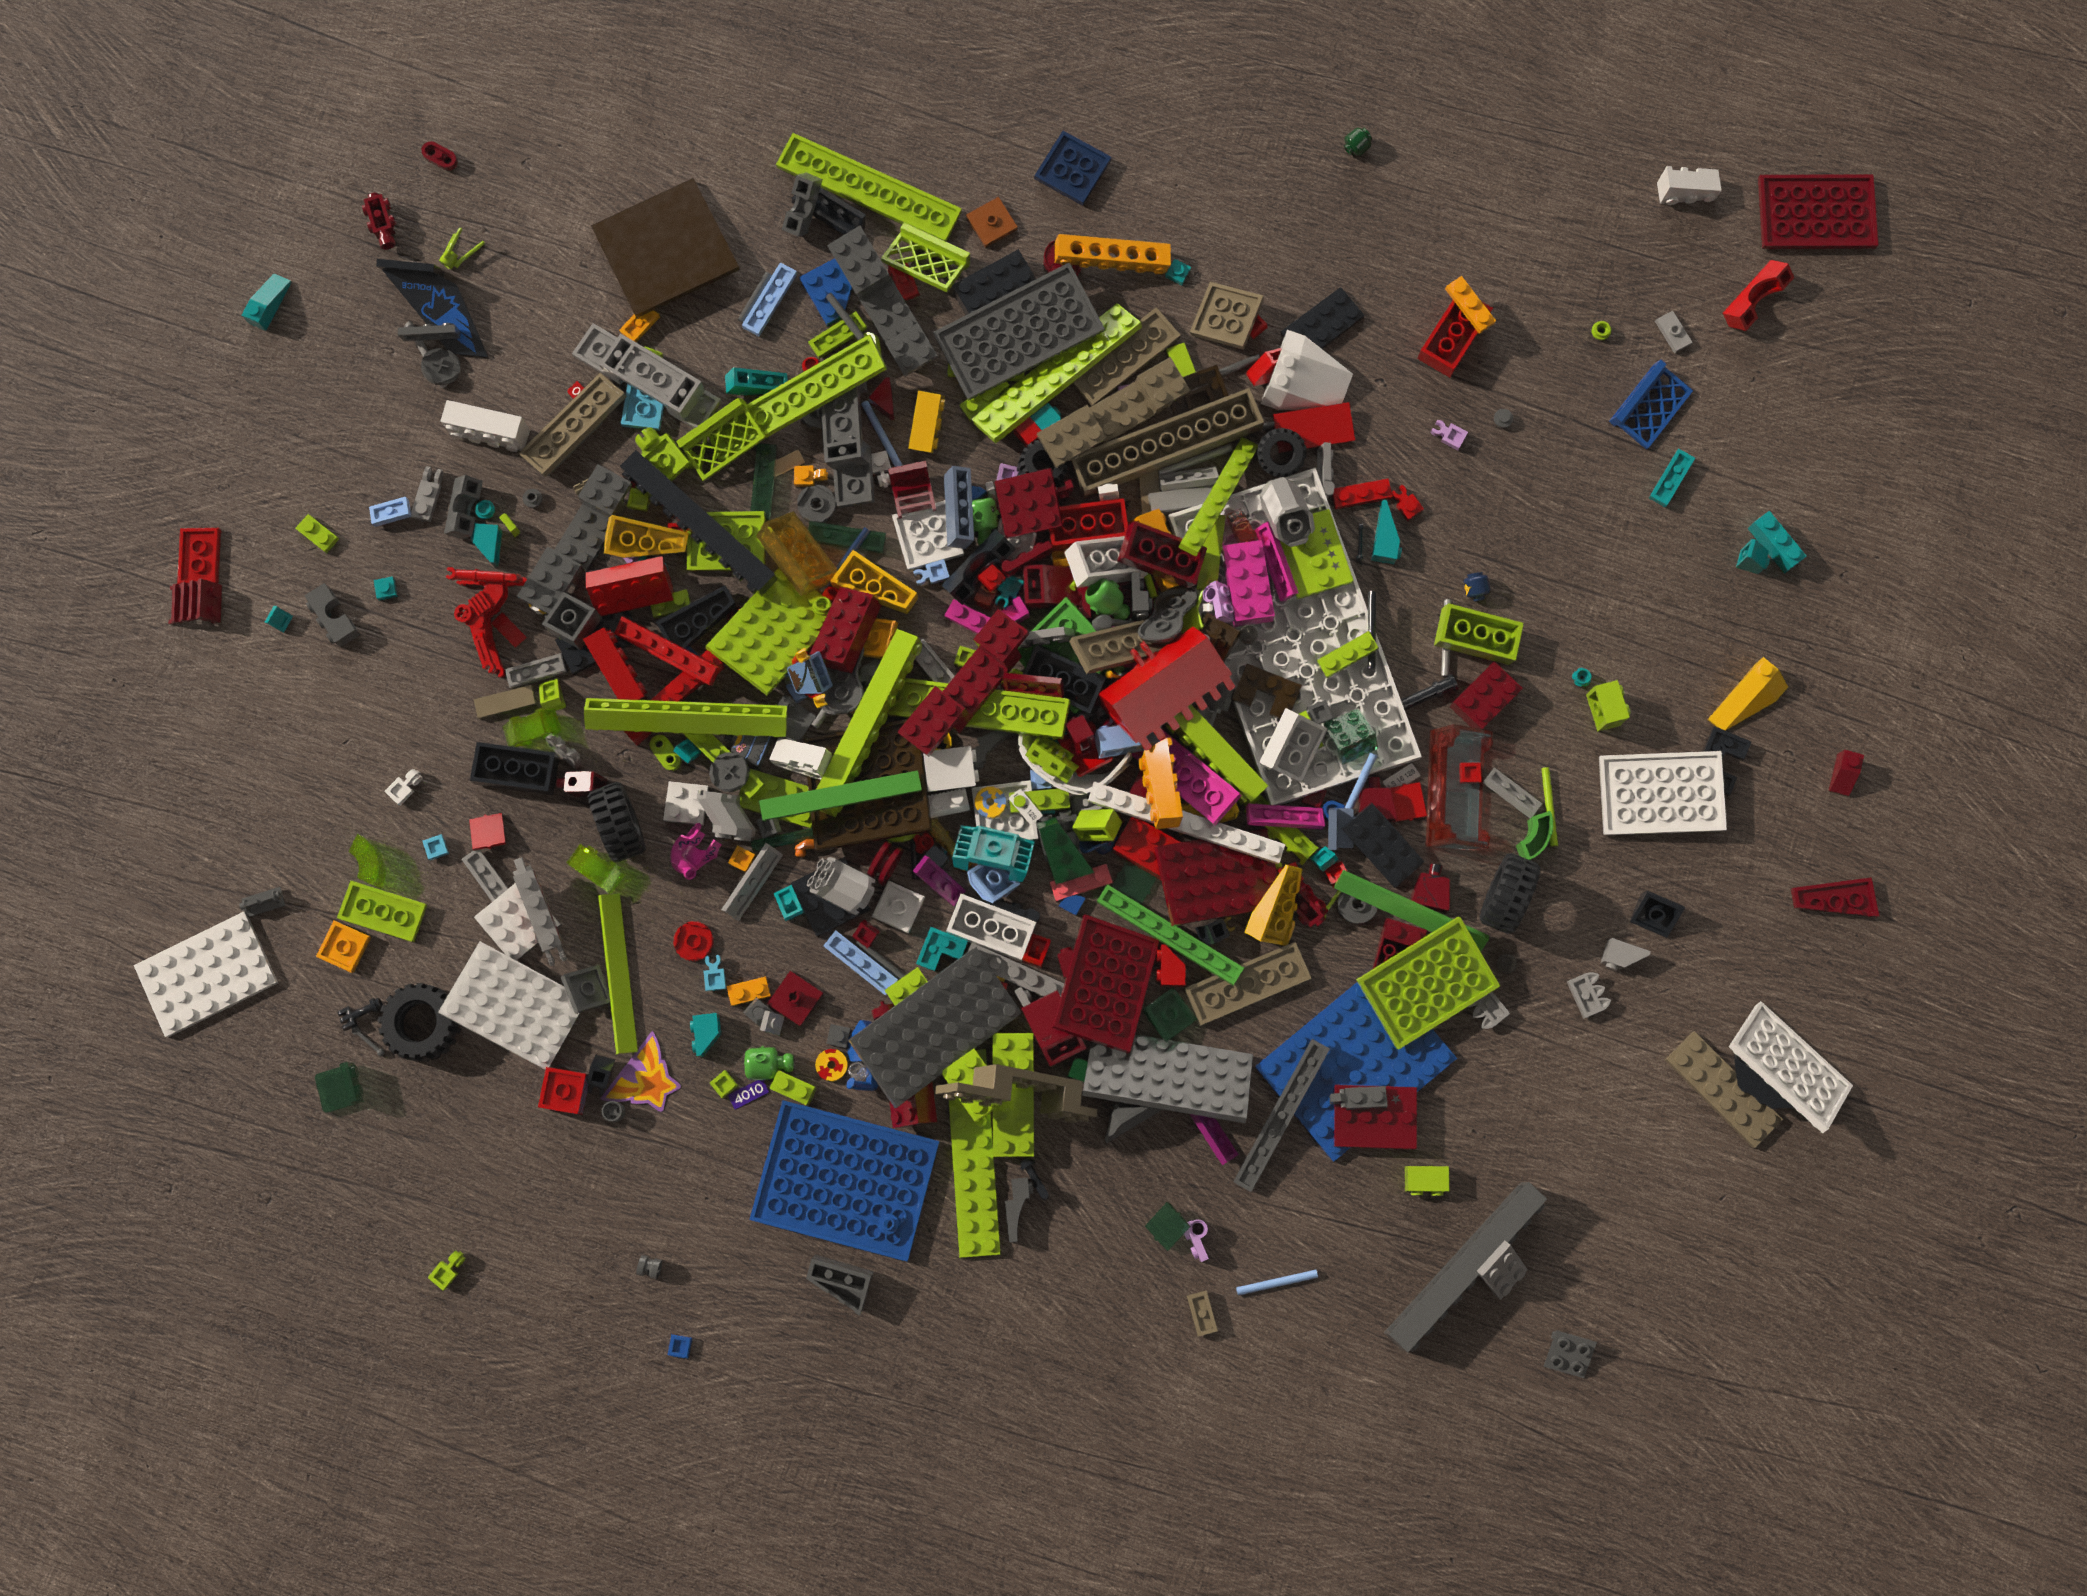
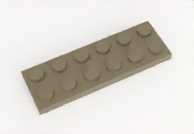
M1157 307L1139 320L1142 324L1141 329L1072 383L1091 406L1108 396L1118 386L1181 338L1180 333Z
M599 373L519 452V455L546 478L627 396Z
M1147 619L1072 637L1069 642L1086 674L1136 662L1130 653L1133 648L1137 650L1142 660L1146 659L1147 656L1140 646V643L1144 640L1138 635V629ZM1144 641L1152 653L1158 652L1170 643H1149Z
M1293 942L1241 964L1240 966L1244 967V970L1234 986L1215 975L1185 988V991L1198 1022L1202 1026L1312 978L1296 942Z
M1695 1031L1665 1059L1752 1148H1756L1783 1120L1773 1109L1765 1104H1760L1749 1093L1741 1091L1737 1085L1736 1072Z

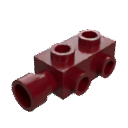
M370 193L367 196L368 198L363 199L365 205H362L364 215L368 216L370 222H367L370 233H374L377 239H379L381 249H392L396 246V243L391 235L396 234L394 226H397L394 216L390 215L389 209H392L389 199L384 198L382 194Z
M1301 881L1299 892L1295 898V903L1297 904L1296 912L1299 914L1298 918L1304 925L1308 924L1311 927L1315 924L1318 927L1326 920L1324 916L1329 910L1326 904L1314 895L1312 888Z

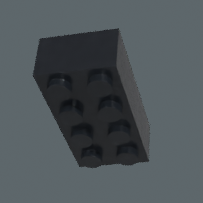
M1018 249L953 284L952 290L954 297L965 315L1036 280V277Z
M1041 645L1035 646L1023 675L1062 678L1064 687L1063 698L1070 699V705L1090 714L1097 713L1101 704L1099 693L1109 686L1112 679L1107 678L1105 674L1100 672L1086 674L1081 663Z
M477 742L470 781L480 786L553 795L560 757L555 752Z

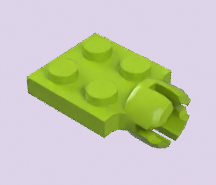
M648 427L641 431L644 434L643 438L640 434L635 438L636 444L642 450L641 455L670 481L691 464L687 456L667 433L659 436L655 429Z

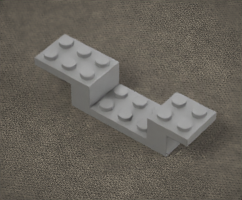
M594 323L572 353L573 357L621 385L624 381L665 405L670 415L693 429L713 416L722 402L720 398L706 391L700 380L620 333L617 338Z

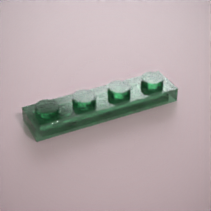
M758 443L750 511H765V519L770 521L777 445Z
M809 521L806 541L850 548L863 529ZM871 531L858 550L883 553L886 533Z

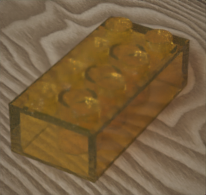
M794 511L764 522L756 536L800 596L826 586L838 571Z

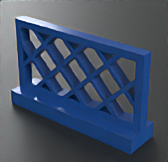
M1662 360L1652 365L1609 420L1613 426L1618 425L1645 449L1651 446L1693 392L1690 387L1665 367L1667 364ZM1662 374L1669 378L1670 385H1661L1660 377ZM1680 387L1686 393L1683 397L1676 398L1674 388ZM1663 388H1670L1671 398L1663 399ZM1651 389H1657L1658 399L1650 400L1649 391ZM1672 401V411L1664 412L1663 402ZM1659 402L1660 413H1651L1650 403ZM1646 403L1647 414H1639L1638 405ZM1652 416H1661L1660 426L1653 427ZM1639 417H1648L1649 427L1640 428ZM1628 418H1635L1636 428L1628 427L1625 424ZM1649 430L1650 439L1648 442L1641 437V431Z

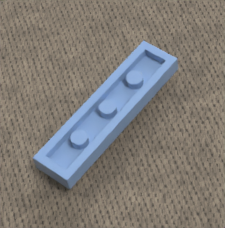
M781 262L779 263L743 322V329L758 337L761 335L797 276L796 270Z
M837 931L823 945L885 996H887L885 989L898 981L897 978Z

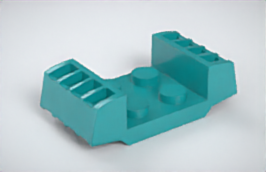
M961 825L952 856L953 865L968 871L970 862L1010 871L1009 880L1023 882L1028 872L1035 842L1021 838L1018 834L982 826L970 827Z

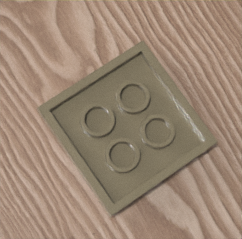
M1210 282L1190 330L1191 336L1244 350L1264 301L1263 295Z

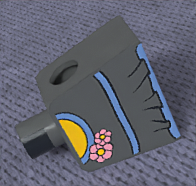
M725 734L724 737L725 742L733 744L731 748L732 753L742 756L748 764L761 770L774 739L773 736L753 735L735 736Z

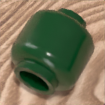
M1357 127L1345 136L1344 141L1346 145H1344V149L1349 155L1361 156L1371 147L1373 138L1365 128Z

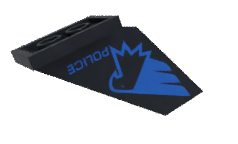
M377 259L376 266L382 269L426 324L439 326L443 323H452L460 330V339L440 340L447 350L458 355L488 357L458 285L444 278V270L428 263Z

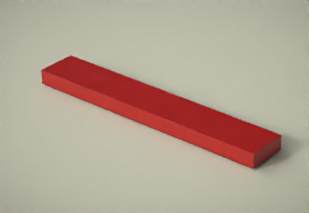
M624 616L621 617L614 632L620 638L708 685L713 686L720 671V667Z

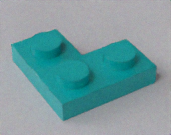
M930 927L916 965L935 972L942 953L959 959L963 956L968 941Z

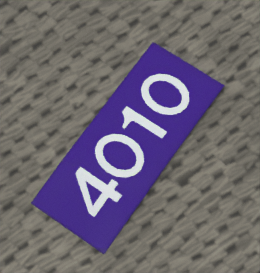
M757 1080L729 1094L728 1097L735 1110L769 1093L764 1080Z

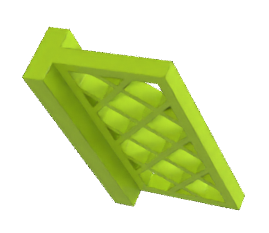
M903 223L900 227L901 232L881 257L883 263L945 292L949 291L962 271L967 270L970 266L969 252L907 223ZM904 241L910 246L900 248L899 243ZM921 249L926 251V253L916 255L915 250ZM912 251L913 256L902 257L903 252ZM893 254H899L900 259L892 260L889 257ZM939 257L942 261L932 263L931 258ZM928 258L929 264L919 266L918 260ZM915 261L916 267L909 268L905 266V263ZM954 264L958 266L957 269L949 271L947 265ZM945 267L946 272H935L934 268ZM931 269L933 273L926 276L921 271ZM948 276L949 281L946 285L938 281V278Z
M741 398L735 399L676 441L679 447L686 453L702 481H706L766 438L747 408L748 405L745 400ZM745 412L747 415L746 425L737 424L738 416ZM726 424L732 425L730 436L722 435L723 426ZM736 426L745 427L743 439L734 437ZM749 428L755 429L759 435L753 441L747 440ZM710 435L717 436L715 447L706 445L707 438ZM721 437L730 438L728 450L719 448ZM734 439L743 441L742 447L738 452L732 451ZM695 446H701L700 458L694 457L690 449ZM705 448L714 449L712 460L703 459ZM718 450L727 452L725 461H716ZM703 461L712 463L710 471L706 474L701 469Z

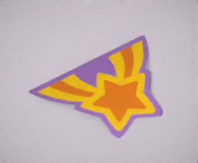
M653 1031L601 1097V1100L616 1102L631 1100L633 1104L648 1103L657 1111L662 1112L666 1096L681 1088V1085L669 1076L665 1060H661L660 1046Z

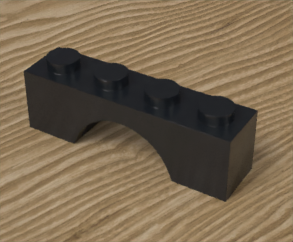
M995 529L942 586L963 605L976 591L975 586L978 576L990 565L1003 563L1016 548Z

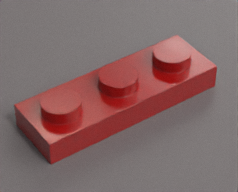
M1388 478L1334 488L1332 495L1335 509L1388 500L1393 497Z

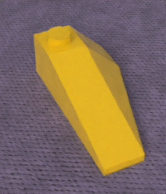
M611 515L608 519L605 534L604 554L627 558L685 552L689 533Z
M1763 657L1756 662L1707 720L1714 726L1726 731L1776 702L1788 688V685L1779 669Z
M1285 865L1252 912L1245 933L1262 942L1283 946L1289 944L1295 927L1293 913L1297 910L1295 898L1300 889L1301 868Z

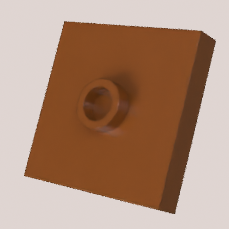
M999 197L966 214L967 220L985 248L1018 230L1017 225Z

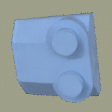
M978 864L967 872L970 885L983 900L991 903L1008 896L1020 885L1017 881L1009 880L1010 871Z

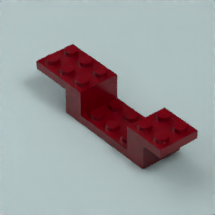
M998 609L973 639L978 646L976 651L943 691L936 686L930 691L899 729L898 734L930 757L952 728L959 733L964 729L1003 681L1004 673H1009L1022 656L1018 651V647L1030 634L1029 631Z

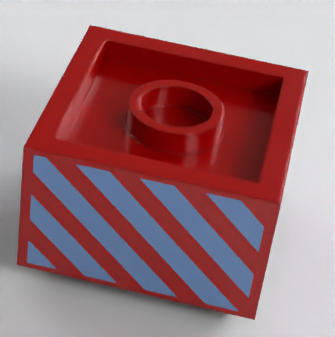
M546 1067L538 1108L583 1115L589 1084L586 1083L588 1074Z

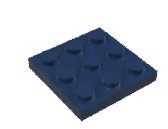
M1062 131L1034 175V179L1083 206L1111 162V156Z

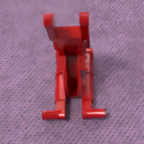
M448 567L447 571L451 572L452 575H446L447 579L452 581L458 580L456 583L461 586L467 584L483 585V591L477 593L471 600L469 599L468 605L461 604L455 608L454 616L457 621L470 627L482 668L487 670L490 666L488 673L497 674L500 671L498 677H505V668L502 666L493 640L491 618L501 611L500 608L507 600V587L523 586L527 578L521 577L520 574L479 571V569L460 570Z

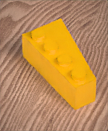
M852 550L830 581L832 587L837 589L844 587L873 594L881 605L905 614L909 613L918 600L917 592L854 550Z

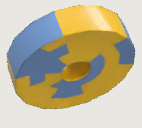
M987 786L976 794L975 808L982 817L993 819L1004 812L1006 798L999 788ZM989 799L994 801V804L991 806L987 805Z

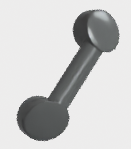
M1103 614L1093 619L1092 626L1095 631H1100L1111 626H1121L1135 621L1133 618L1128 620L1112 619L1110 616Z

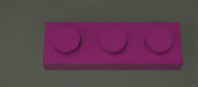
M924 856L913 870L917 876L952 906H955L958 902L960 894H964L966 891L927 856Z
M1190 1114L1222 1165L1238 1155L1215 1118Z

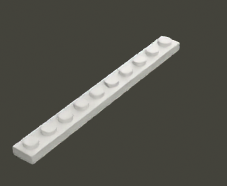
M1097 782L1093 783L1088 802L1108 809H1114L1117 812L1154 824V821H1151L1150 818L1151 806L1147 804L1146 798ZM1182 811L1183 818L1180 826L1169 828L1278 865L1285 847L1283 843L1219 822L1215 826L1208 819Z

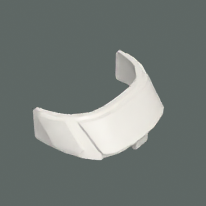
M1019 734L1018 738L1019 751L1022 758L1036 774L1054 787L1076 795H1084L1091 792L1094 782L1108 785L1130 765L1129 762L1132 759V754L1128 752L1118 766L1106 774H1086L1078 777L1074 772L1066 784L1056 776L1053 777L1046 773L1039 764L1031 763L1028 757L1025 756L1038 736Z

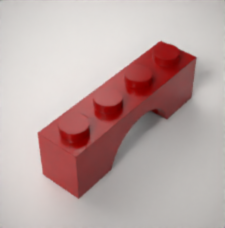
M1774 260L1768 262L1723 312L1729 327L1744 331L1750 328L1758 319L1755 311L1757 303L1771 293L1783 291L1795 278L1788 263Z

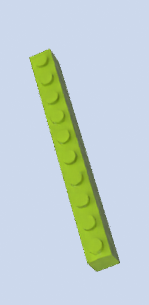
M899 629L896 630L817 789L853 783L855 777L859 776L861 765L868 758L870 747L877 740L881 725L885 724L890 707L894 706L896 696L899 690L903 688L905 678L911 672L916 656L921 653L922 643L917 636ZM843 806L820 811L836 817Z
M586 698L584 720L585 729L786 737L787 706Z

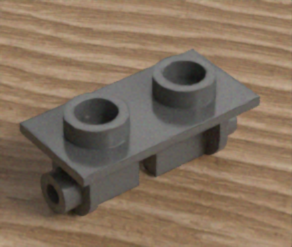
M281 887L242 898V903L239 904L241 911H245L247 917L285 906Z

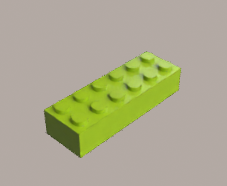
M1189 705L1188 708L1194 716L1191 720H1186L1180 712L1174 716L1180 727L1174 731L1167 722L1165 727L1172 734L1175 732L1179 737V742L1185 748L1189 747L1196 758L1242 795L1237 803L1240 806L1243 804L1246 807L1268 785L1192 705Z
M994 1033L993 1065L998 1064L1034 1072L1033 1033ZM1012 1084L1011 1101H1007L993 1110V1157H1034V1091L1032 1087L1020 1089L1016 1088V1084Z

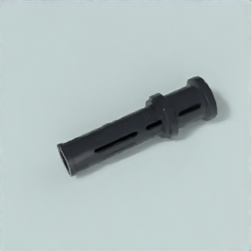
M1452 674L1439 682L1434 681L1428 688L1401 699L1404 710L1406 711L1435 697L1441 698L1443 694L1452 690L1457 691L1458 685Z

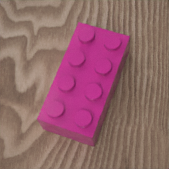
M1262 540L1224 545L1221 554L1226 584L1230 590L1231 605L1234 609V627L1273 622L1275 613Z

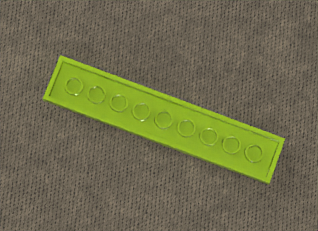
M792 133L776 163L778 169L794 176L806 172L823 179L821 188L898 223H907L947 242L962 213V208L795 133Z
M1118 303L1099 317L1105 328L1104 332L1038 365L1024 376L1023 379L1019 380L971 418L973 424L994 443L999 442L1141 329V322Z
M869 334L747 404V408L767 438L887 370V367L873 337ZM745 412L738 416L737 424L746 425L747 415ZM724 425L722 435L730 436L732 425ZM736 426L734 437L743 439L745 427ZM749 428L747 440L753 441L759 435L755 429ZM710 435L711 444L715 447L717 436ZM721 437L719 448L728 450L730 438ZM734 439L732 451L738 452L742 447L743 441ZM718 450V460L720 462L725 461L727 452Z
M905 678V684L899 690L896 702L892 708L890 707L887 715L908 719L935 686L943 691L948 683ZM994 690L966 727L1064 739L1070 699Z
M986 1049L976 1050L987 1066ZM959 1098L949 1100L959 1258L999 1255L1001 1253L991 1113L975 1123Z

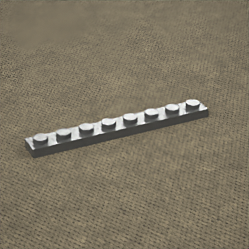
M1311 1039L1235 1177L1234 1183L1250 1192L1253 1190L1330 1048Z

